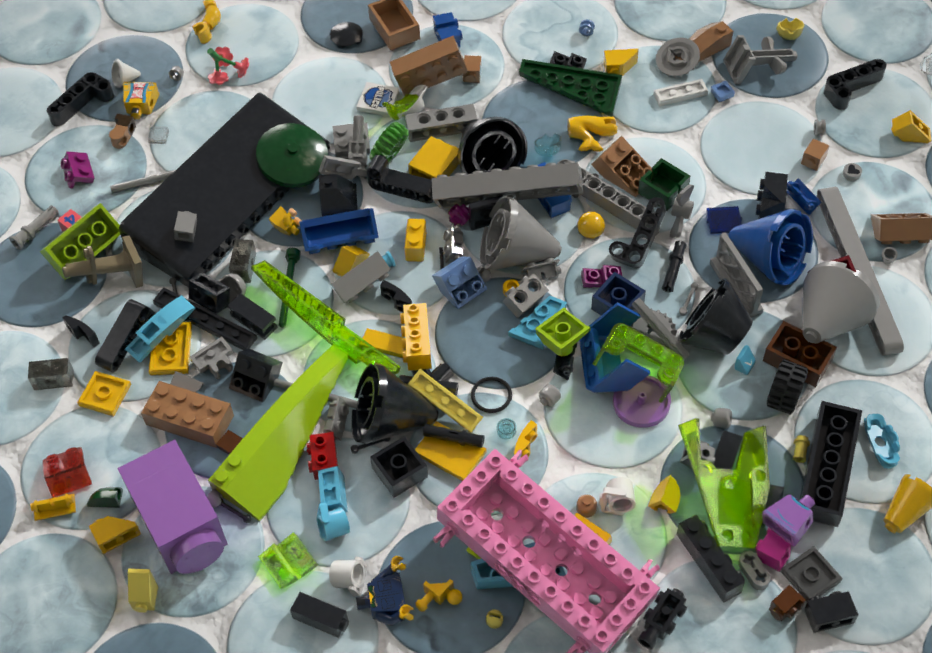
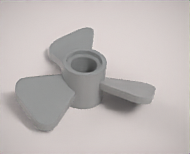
M689 184L675 198L671 215L677 217L670 231L671 238H679L681 236L684 218L689 220L691 217L694 202L690 201L689 198L694 185Z

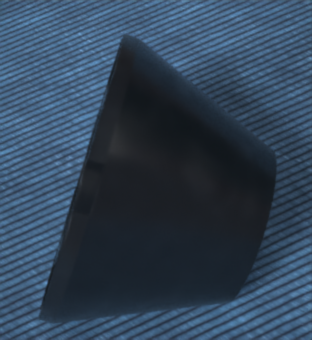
M724 278L718 282L720 286L716 290L712 288L692 312L685 323L687 329L685 332L681 331L678 336L680 343L728 355L744 339L752 326L753 320L729 280Z

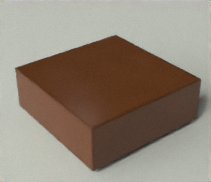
M228 430L217 442L216 446L230 455L243 438Z

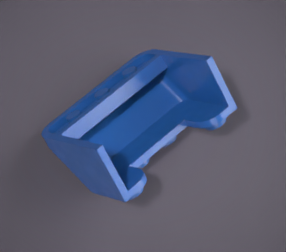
M373 208L299 221L305 252L309 251V254L320 253V249L323 247H327V250L337 249L339 244L345 243V246L356 245V241H363L364 244L375 242V238H379Z

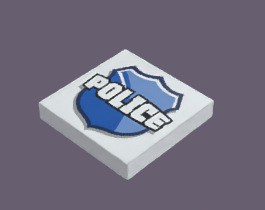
M366 82L357 104V111L390 117L400 92L399 88Z

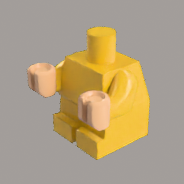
M282 206L269 218L274 228L288 236L292 233L295 236L299 234V221L302 220L295 217L297 212L293 208H290L288 213H286Z

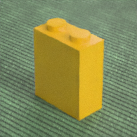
M431 136L408 164L409 174L431 180L432 178H437L438 175L450 176L459 165L458 148Z

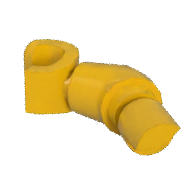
M214 0L203 1L206 10L202 22L192 26L195 35H198L202 44H206L211 40L212 34L210 30L221 19L220 10L217 8Z

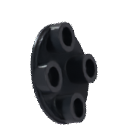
M342 22L335 25L330 31L331 40L340 49L362 42L363 31L356 23Z

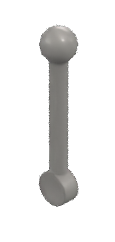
M697 283L691 284V291L686 302L679 310L680 315L687 314L686 308L694 291L698 288Z

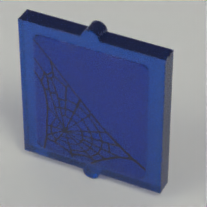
M738 206L706 209L708 217L706 222L709 223L710 234L729 233L734 227L742 225V217H740Z

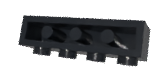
M697 514L680 522L676 535L723 603L741 594L745 584L744 577L740 571H736L730 556L727 553L724 554L718 539L715 536L712 537L706 522L703 519L700 520Z

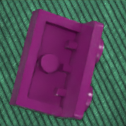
M66 151L64 158L61 159V168L64 170V179L68 187L73 188L75 182L93 183L95 177L87 153Z

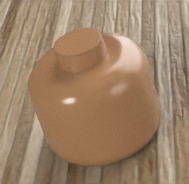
M586 494L579 497L576 505L578 514L587 518L592 517L597 511L596 499Z

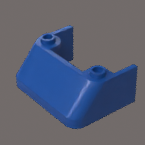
M618 302L590 324L591 330L579 340L585 386L587 390L593 393L629 391L651 374L650 370L628 359L621 363L619 347L628 340V327L641 316Z

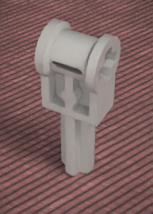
M357 115L353 117V140H349L348 159L360 162L361 165L367 167V141L363 140L364 117Z

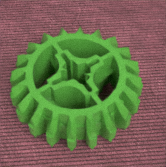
M398 122L391 123L373 145L369 156L370 160L375 155H381L388 160L389 164L404 145L409 133L408 129Z

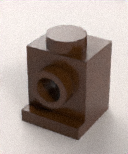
M788 585L772 600L769 610L776 620L783 621L787 616L791 618L798 610L800 611L806 599Z

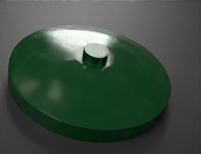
M295 123L281 124L269 129L260 138L256 149L257 164L263 175L275 184L290 188L307 186L318 180L319 175H322L319 172V168L324 155L328 156V149L323 138L313 129Z

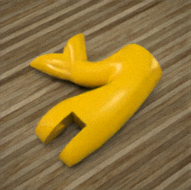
M597 116L568 118L569 138L584 141L578 148L579 151L591 149L601 152L603 148L588 131L600 136L617 134L616 120L614 117Z

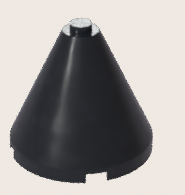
M488 117L467 124L463 129L458 149V162L462 172L467 175L473 174L474 171H483L484 173L491 172L492 169H501L503 171L509 170L510 167L524 165L528 151L526 136L516 123L504 117Z
M373 363L368 364L364 369L354 398H358L356 410L352 409L351 416L352 435L356 442L371 443L423 428L425 424L432 425L437 421L438 410H436V407L386 367Z

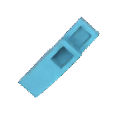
M182 295L152 316L136 332L137 337L125 350L141 363L166 335L170 336L195 310V307Z

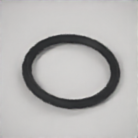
M485 377L474 384L471 390V399L479 410L487 413H496L502 411L510 404L512 390L510 385L501 378ZM492 380L502 383L508 391V399L504 405L496 409H488L479 405L475 399V391L481 383Z

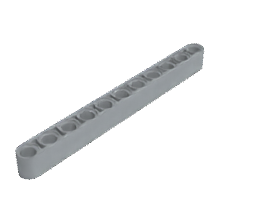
M838 187L818 189L817 198L822 202L819 206L840 257L849 255L856 272L859 270L865 274L874 284L879 294L880 306L875 317L868 325L881 355L885 356L903 352L904 344Z

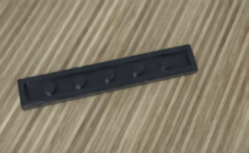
M163 287L153 299V304L163 308L180 295ZM186 299L195 307V310L185 321L191 322V324L218 338L223 337L226 342L241 350L250 349L258 339L257 335Z

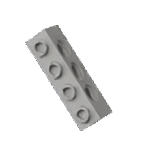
M474 104L405 115L409 142L429 139L431 136L437 138L461 134L467 124L478 121Z

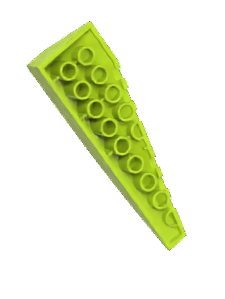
M335 343L325 351L268 409L208 479L211 489L217 490L224 499L258 521H261L285 492L288 481L296 469L295 466L299 458L302 457L304 447L310 440V435H312L321 417L323 407L326 406L329 400L328 397L336 385L338 376L342 373L350 352Z

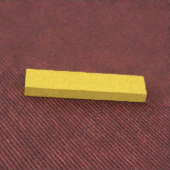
M421 369L418 370L408 383L411 388L470 433L483 418V416Z

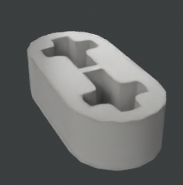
M743 552L738 561L739 568L753 588L757 590L766 589L771 580L768 570L754 552ZM745 558H746L748 561H750V560L753 561V562H752V567H751V565H750L749 563H746V564L744 563ZM757 575L760 578H765L763 583L760 580L756 581Z

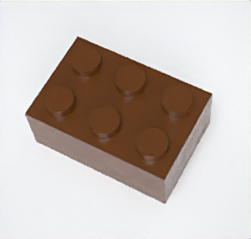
M783 321L766 347L763 362L777 369L783 360L807 367L808 374L805 383L816 388L831 364L837 346L826 341L816 344L810 343L804 338L802 329Z

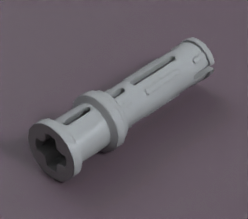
M52 205L49 206L28 226H22L20 228L21 231L15 236H11L9 238L10 242L14 247L21 250L25 243L33 240L35 234L59 214L58 210Z

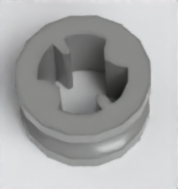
M823 119L820 122L815 120L814 135L819 133L825 135V120Z

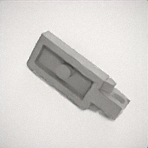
M324 155L319 168L320 174H338L351 180L356 175L367 176V169L360 162Z

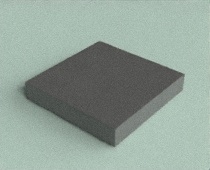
M814 546L781 568V573L800 595L806 599V602L814 596L823 595L843 579Z

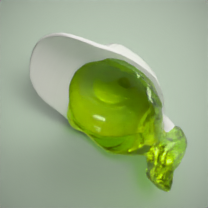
M418 85L410 94H406L402 99L395 101L393 105L388 102H383L382 105L385 106L393 120H399L407 114L420 113L425 107L422 97L428 87L426 85Z

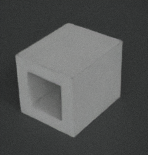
M178 211L174 228L175 240L193 242L197 226V214L189 211Z

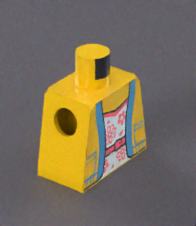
M124 82L123 101L126 112L133 116L135 120H139L141 114H151L159 97L157 84L153 82Z

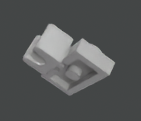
M223 337L190 356L191 362L201 374L210 369L215 378L220 379L219 370L221 368H226L230 372L233 371V365L228 356L233 354V349Z

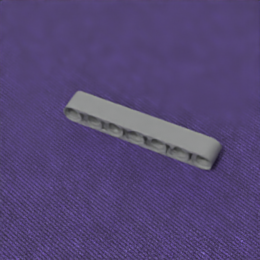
M567 159L560 160V161L557 163V165H558V164H564L565 161H570V160H567ZM580 167L583 183V194L580 195L637 229L646 207ZM648 221L645 227L651 228L655 223Z

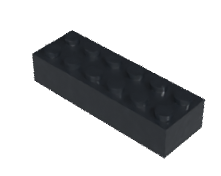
M821 401L817 413L800 500L805 495H809L814 500L815 505L810 508L813 512V521L838 527L843 516L862 410L826 401Z

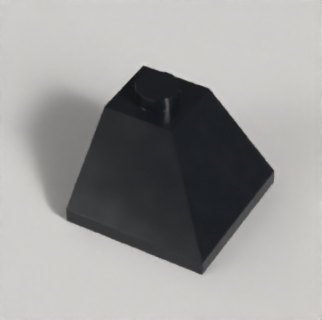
M338 174L319 175L322 217L358 210L357 185L354 182Z

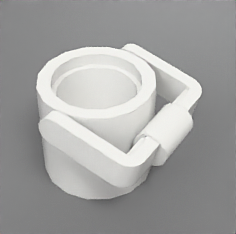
M617 477L607 482L603 493L600 494L599 500L603 513L624 515V513L635 508L633 483L630 479Z
M355 557V560L333 561L329 570L331 585L334 588H348L352 596L360 597L364 586L367 564L361 557Z

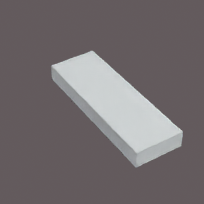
M703 79L654 90L653 95L658 105L664 106L708 95V89Z

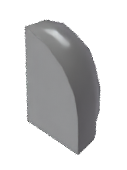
M175 371L170 384L197 392L204 383Z

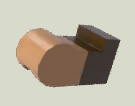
M117 113L114 118L116 126L109 132L113 147L120 149L129 142L136 124L133 116Z

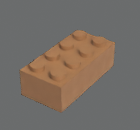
M454 36L390 61L394 77L405 97L418 85H426L430 88L468 72Z
M162 381L157 383L141 412L144 422L148 426L217 448V442L223 437L234 417L230 403Z

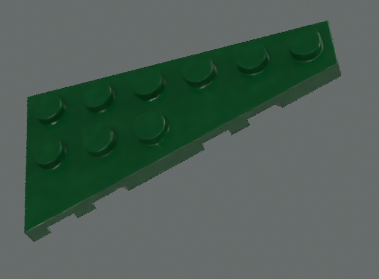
M522 59L519 68V76L613 117L622 75Z

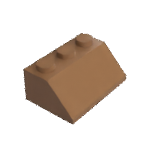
M871 214L875 239L881 241V244H893V241L909 244L911 240H918V243H930V240H932V215Z

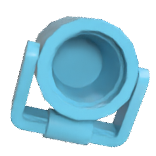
M327 503L319 504L316 521L320 537L324 541L350 532L349 521L342 508L328 512Z

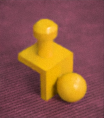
M451 579L447 583L429 584L425 581L423 588L426 595L421 600L418 599L415 602V606L419 611H426L427 605L432 600L441 605L446 598L451 605H458L461 603L463 595L460 590L454 589V583Z

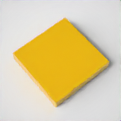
M95 371L77 403L80 407L115 416L131 386V382Z

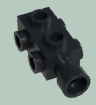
M667 588L665 593L660 591L655 599V603H657L655 608H649L645 613L643 619L646 620L644 625L646 631H642L637 639L645 648L653 649L657 643V637L663 640L666 634L671 635L676 627L675 620L677 617H683L688 607L685 606L687 599L684 598V594L680 590Z

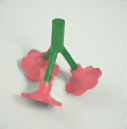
M217 47L215 51L212 48L207 50V53L215 61L214 72L208 75L209 83L222 85L224 82L229 81L227 73L221 72V69H219L221 66L233 65L234 68L238 69V78L245 76L249 67L248 58L245 57L240 63L237 61L232 62L233 54L230 53L228 47Z

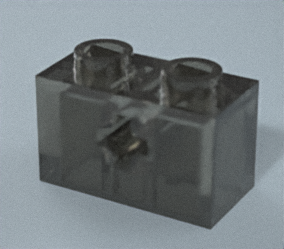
M235 239L229 265V272L238 274L245 283H251L256 258L253 240Z
M68 358L29 362L28 380L34 390L73 386L74 369Z

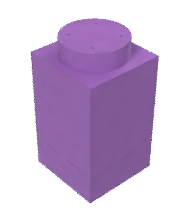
M176 440L117 468L170 574L176 571L182 574L200 571L214 563L221 556L224 546L228 545L219 519Z

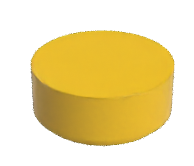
M514 279L505 281L503 284V294L505 295L512 287L516 289L519 286V281Z

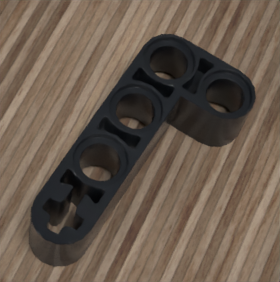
M874 59L830 75L826 80L824 95L836 109L845 110L849 105L852 91L877 83L883 79L887 67L886 62L882 59Z
M86 73L47 107L51 124L53 126L64 125L94 97L102 102L111 101L114 98V93L110 81L97 73Z
M381 155L373 157L367 169L368 184L371 188L423 203H433L431 179L389 169L388 160Z
M660 197L650 199L630 245L620 241L611 243L609 253L614 261L632 268H640L644 264L666 213L663 199ZM660 205V208H657L655 212L654 207ZM648 221L655 223L651 228L645 227V224ZM640 238L647 239L645 244H638ZM616 248L623 249L620 255L613 254ZM633 255L640 256V259L636 262L630 260Z
M129 299L97 353L95 364L112 373L116 372L127 354L125 348L136 338V332L156 312L140 302Z

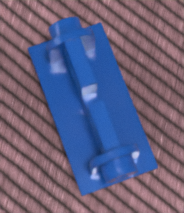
M799 178L795 182L789 181L787 183V193L809 216L822 203Z

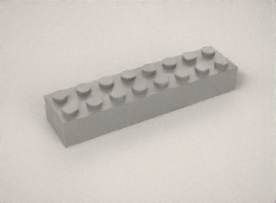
M565 161L564 164L558 165L556 163H547L545 166L540 167L538 165H529L527 168L521 169L520 167H510L509 170L503 171L501 169H492L491 172L485 173L483 171H474L473 174L467 175L465 173H456L455 176L438 175L437 178H432L433 201L440 209L451 208L455 204L469 206L471 203L501 195L514 198L517 201L583 194L582 172L578 162L575 163V161Z

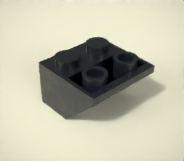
M252 349L240 351L237 355L229 389L264 402L274 387V381L279 377L283 362Z

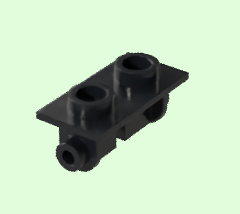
M577 343L573 345V350L569 355L559 356L556 354L553 372L567 381L573 372V355L575 354Z

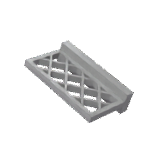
M726 232L720 235L717 255L710 259V265L720 280L724 278L729 280L750 317L762 314L764 309L760 304L763 288Z

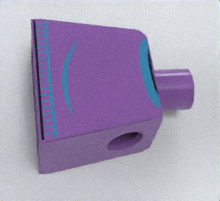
M787 495L762 512L763 523L795 547L813 522V512L810 508L815 505V502L809 495H805L800 501L792 495Z

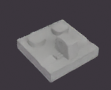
M365 122L363 140L367 141V153H370L367 122ZM353 124L333 126L336 157L348 156L349 140H353Z

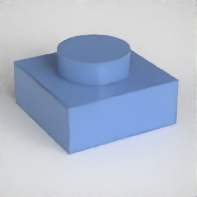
M727 81L711 86L710 91L719 102L732 98L735 95V91Z

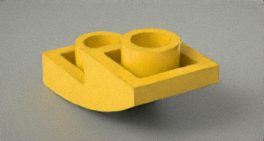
M531 420L521 432L515 446L514 455L518 450H522L521 457L525 454L528 457L530 456V443L538 435L537 424Z

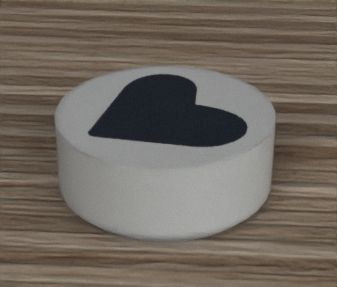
M849 163L845 165L843 176L847 180L856 181L861 177L862 168L858 164Z

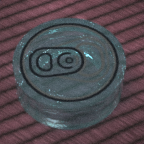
M504 418L497 423V434L499 437L510 439L515 436L517 427L512 419Z

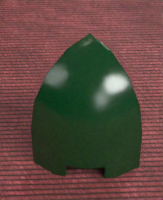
M121 487L98 489L88 499L87 507L120 508L123 489Z

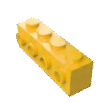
M426 303L403 305L404 313H400L401 324H405L401 325L402 337H405L402 338V349L406 350L403 351V363H407L408 371L432 369Z

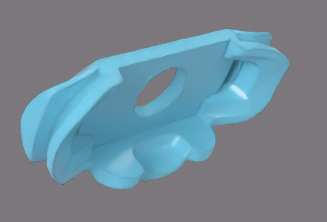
M869 414L867 418H864V425L875 457L882 467L887 469L897 466L900 460L898 454L900 451L898 435L893 430L892 425H886L882 415ZM875 438L883 439L885 446H878L875 443Z

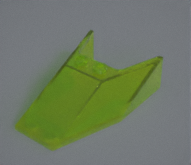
M699 418L678 425L717 546L755 549L763 520L762 512L765 510L770 489L766 426H760L744 432L736 467L734 470L715 468L712 462L701 460Z

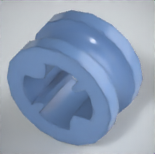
M587 19L581 21L579 32L584 36H591L595 28L594 22Z

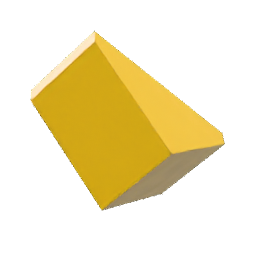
M355 245L342 246L333 267V273L342 277L366 260L370 254Z

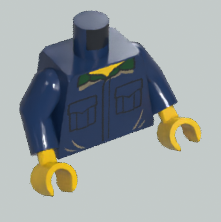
M394 556L391 564L367 584L368 595L356 597L358 610L371 608L372 618L389 626L400 623L405 619L411 621L414 618L409 613L414 608L405 604L400 572L397 573V570L403 571L406 569V564L400 563L403 560V557Z

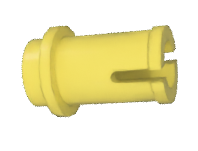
M799 435L794 439L795 450L793 460L798 463L806 462L807 447L810 446V441L808 437Z

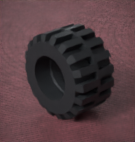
M783 360L773 380L767 398V407L791 415L795 410L808 374L807 367Z

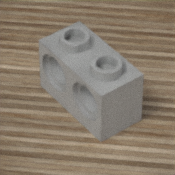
M532 274L529 278L526 275L518 282L519 286L516 289L512 287L505 293L507 297L503 300V303L517 318L549 291L535 274ZM528 286H531L534 289V292L530 291L528 289ZM514 297L519 298L521 303L516 302Z

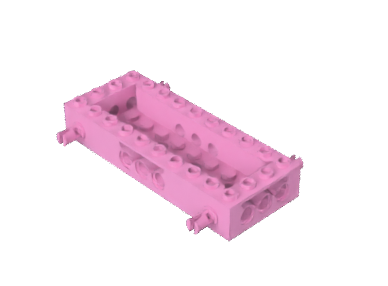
M494 449L437 507V520L445 527L433 537L434 542L437 543L441 540L440 547L443 548L454 535L458 537L576 641L566 653H585L586 651L589 653H608L655 600L660 587L651 581L650 578L660 567L656 564L648 570L653 561L649 559L641 570H638L519 469L529 460L526 454L521 457L522 450H518L508 460ZM494 511H499L503 517L500 520H494L491 514ZM525 539H532L535 545L531 548L525 547L523 544ZM562 566L567 569L568 573L565 576H559L555 569ZM591 595H597L601 602L593 605L589 602L588 598Z

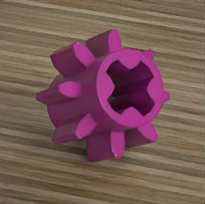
M455 204L448 212L450 215L449 221L454 223V226L457 224L463 226L469 220V208L464 204L461 206Z

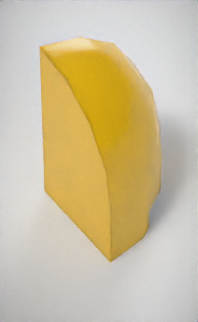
M671 475L663 479L656 487L648 507L655 511L658 508L668 510V514L676 513L681 494L676 480Z

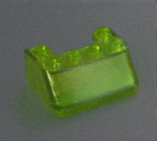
M616 323L610 330L592 364L597 365L604 351L611 355H620L625 348L631 350L660 367L657 377L661 383L666 385L659 399V402L662 403L673 388L684 366V359L678 353L626 324Z

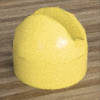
M497 609L490 610L486 615L487 625L490 628H499L503 624L502 613Z

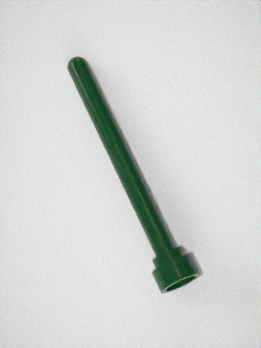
M293 247L288 248L285 255L288 266L279 317V327L281 328L286 326L295 264L300 260L301 251Z

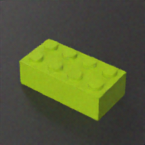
M99 203L39 252L59 275L66 280L68 278L64 277L62 267H65V264L85 261L83 249L86 246H91L94 256H96L120 236V225L106 208Z

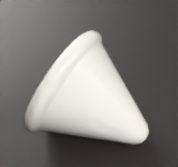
M116 59L112 64V81L117 88H121L124 82H130L141 75L140 71L121 62L119 59Z

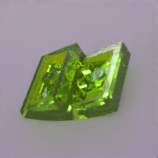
M295 532L291 533L278 545L272 544L258 556L280 589L299 580L319 565Z

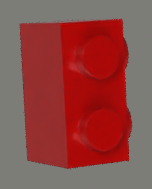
M334 432L310 435V443H307V453L311 455L312 460L308 461L309 473L313 472L315 480L319 479V470L338 466Z

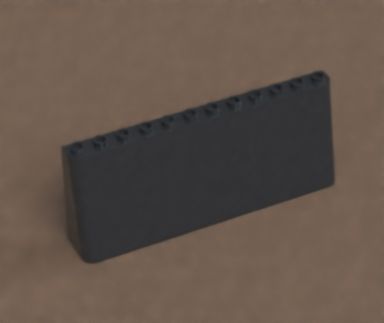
M257 93L121 222L119 226L121 238L130 235L139 257L189 288V280L201 272L206 274L237 244L243 235H246L255 223H258L261 217L267 211H270L273 205L278 200H281L290 189V187L273 183L260 171L256 160V149L260 138L265 132L277 125L287 123L307 125L263 93ZM321 136V137L323 138V140L325 141L326 146H327V149H328V151H329V149H330L329 141H328L327 139H325L323 136ZM178 211H189L197 214V226L193 242L174 239V228Z

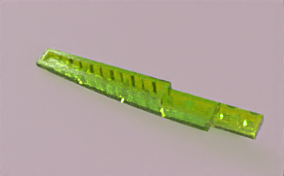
M264 260L252 265L251 269L298 317L329 344L344 352L355 364L363 362L366 365L377 363L383 365L395 375L399 373L401 366L345 326L346 319L267 261Z

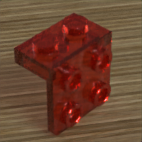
M72 447L63 453L51 454L43 460L44 479L52 498L92 484L85 465L82 447Z

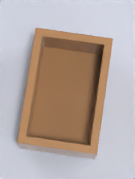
M379 0L368 4L369 19L390 51L420 39L419 24L402 0Z

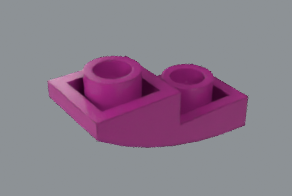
M603 265L601 269L583 268L581 271L583 288L601 287L614 272L622 276L621 266Z

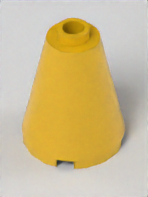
M905 474L898 485L883 519L885 528L892 533L903 532L932 509V487L918 477L913 480L909 478L910 474Z

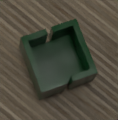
M661 158L651 170L639 179L638 194L649 201L654 197H660L665 203L666 211H668L673 206L678 194L689 185L691 176Z

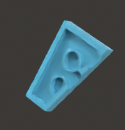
M552 296L547 297L534 309L532 314L527 318H523L516 328H512L508 332V336L544 349L546 345L537 336L535 328L562 308H566L567 302Z

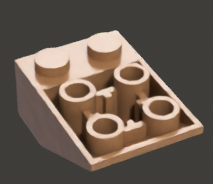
M620 136L591 164L603 178L634 197L638 195L639 179L651 170L649 164L623 136Z

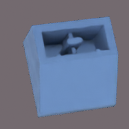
M461 256L432 275L440 292L457 309L487 290L471 257Z

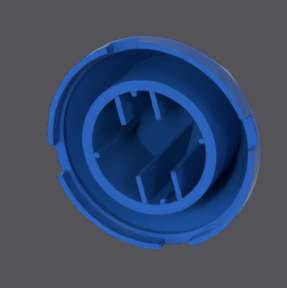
M788 209L736 226L729 232V238L736 249L770 281L780 285H789L799 278L807 265L803 261L806 253H811L813 230L807 214H802L800 210Z

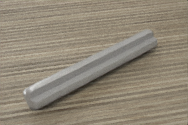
M640 298L632 303V307L680 361H684L690 355L689 352Z

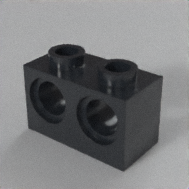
M201 272L189 280V299L217 314L227 308V305L230 303V287Z

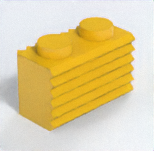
M409 218L407 220L404 247L406 261H424L427 234L425 219Z

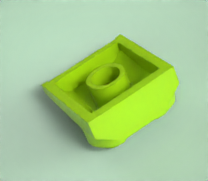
M565 307L535 328L541 342L559 356L569 355L573 350V345L591 330L589 326H586L568 312Z

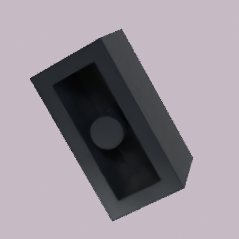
M835 591L829 594V596L822 598L821 596H814L807 601L804 608L813 633L854 624L859 615L849 591L843 593Z

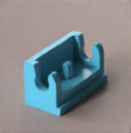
M338 466L319 470L321 503H327L328 512L337 508H342L344 512H348L345 478Z

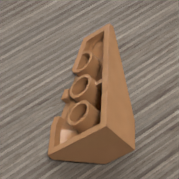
M723 21L710 23L698 29L689 38L699 48L700 60L698 62L731 46L733 30ZM675 56V59H676V60H677V59L682 60V59H681V56H680V57Z

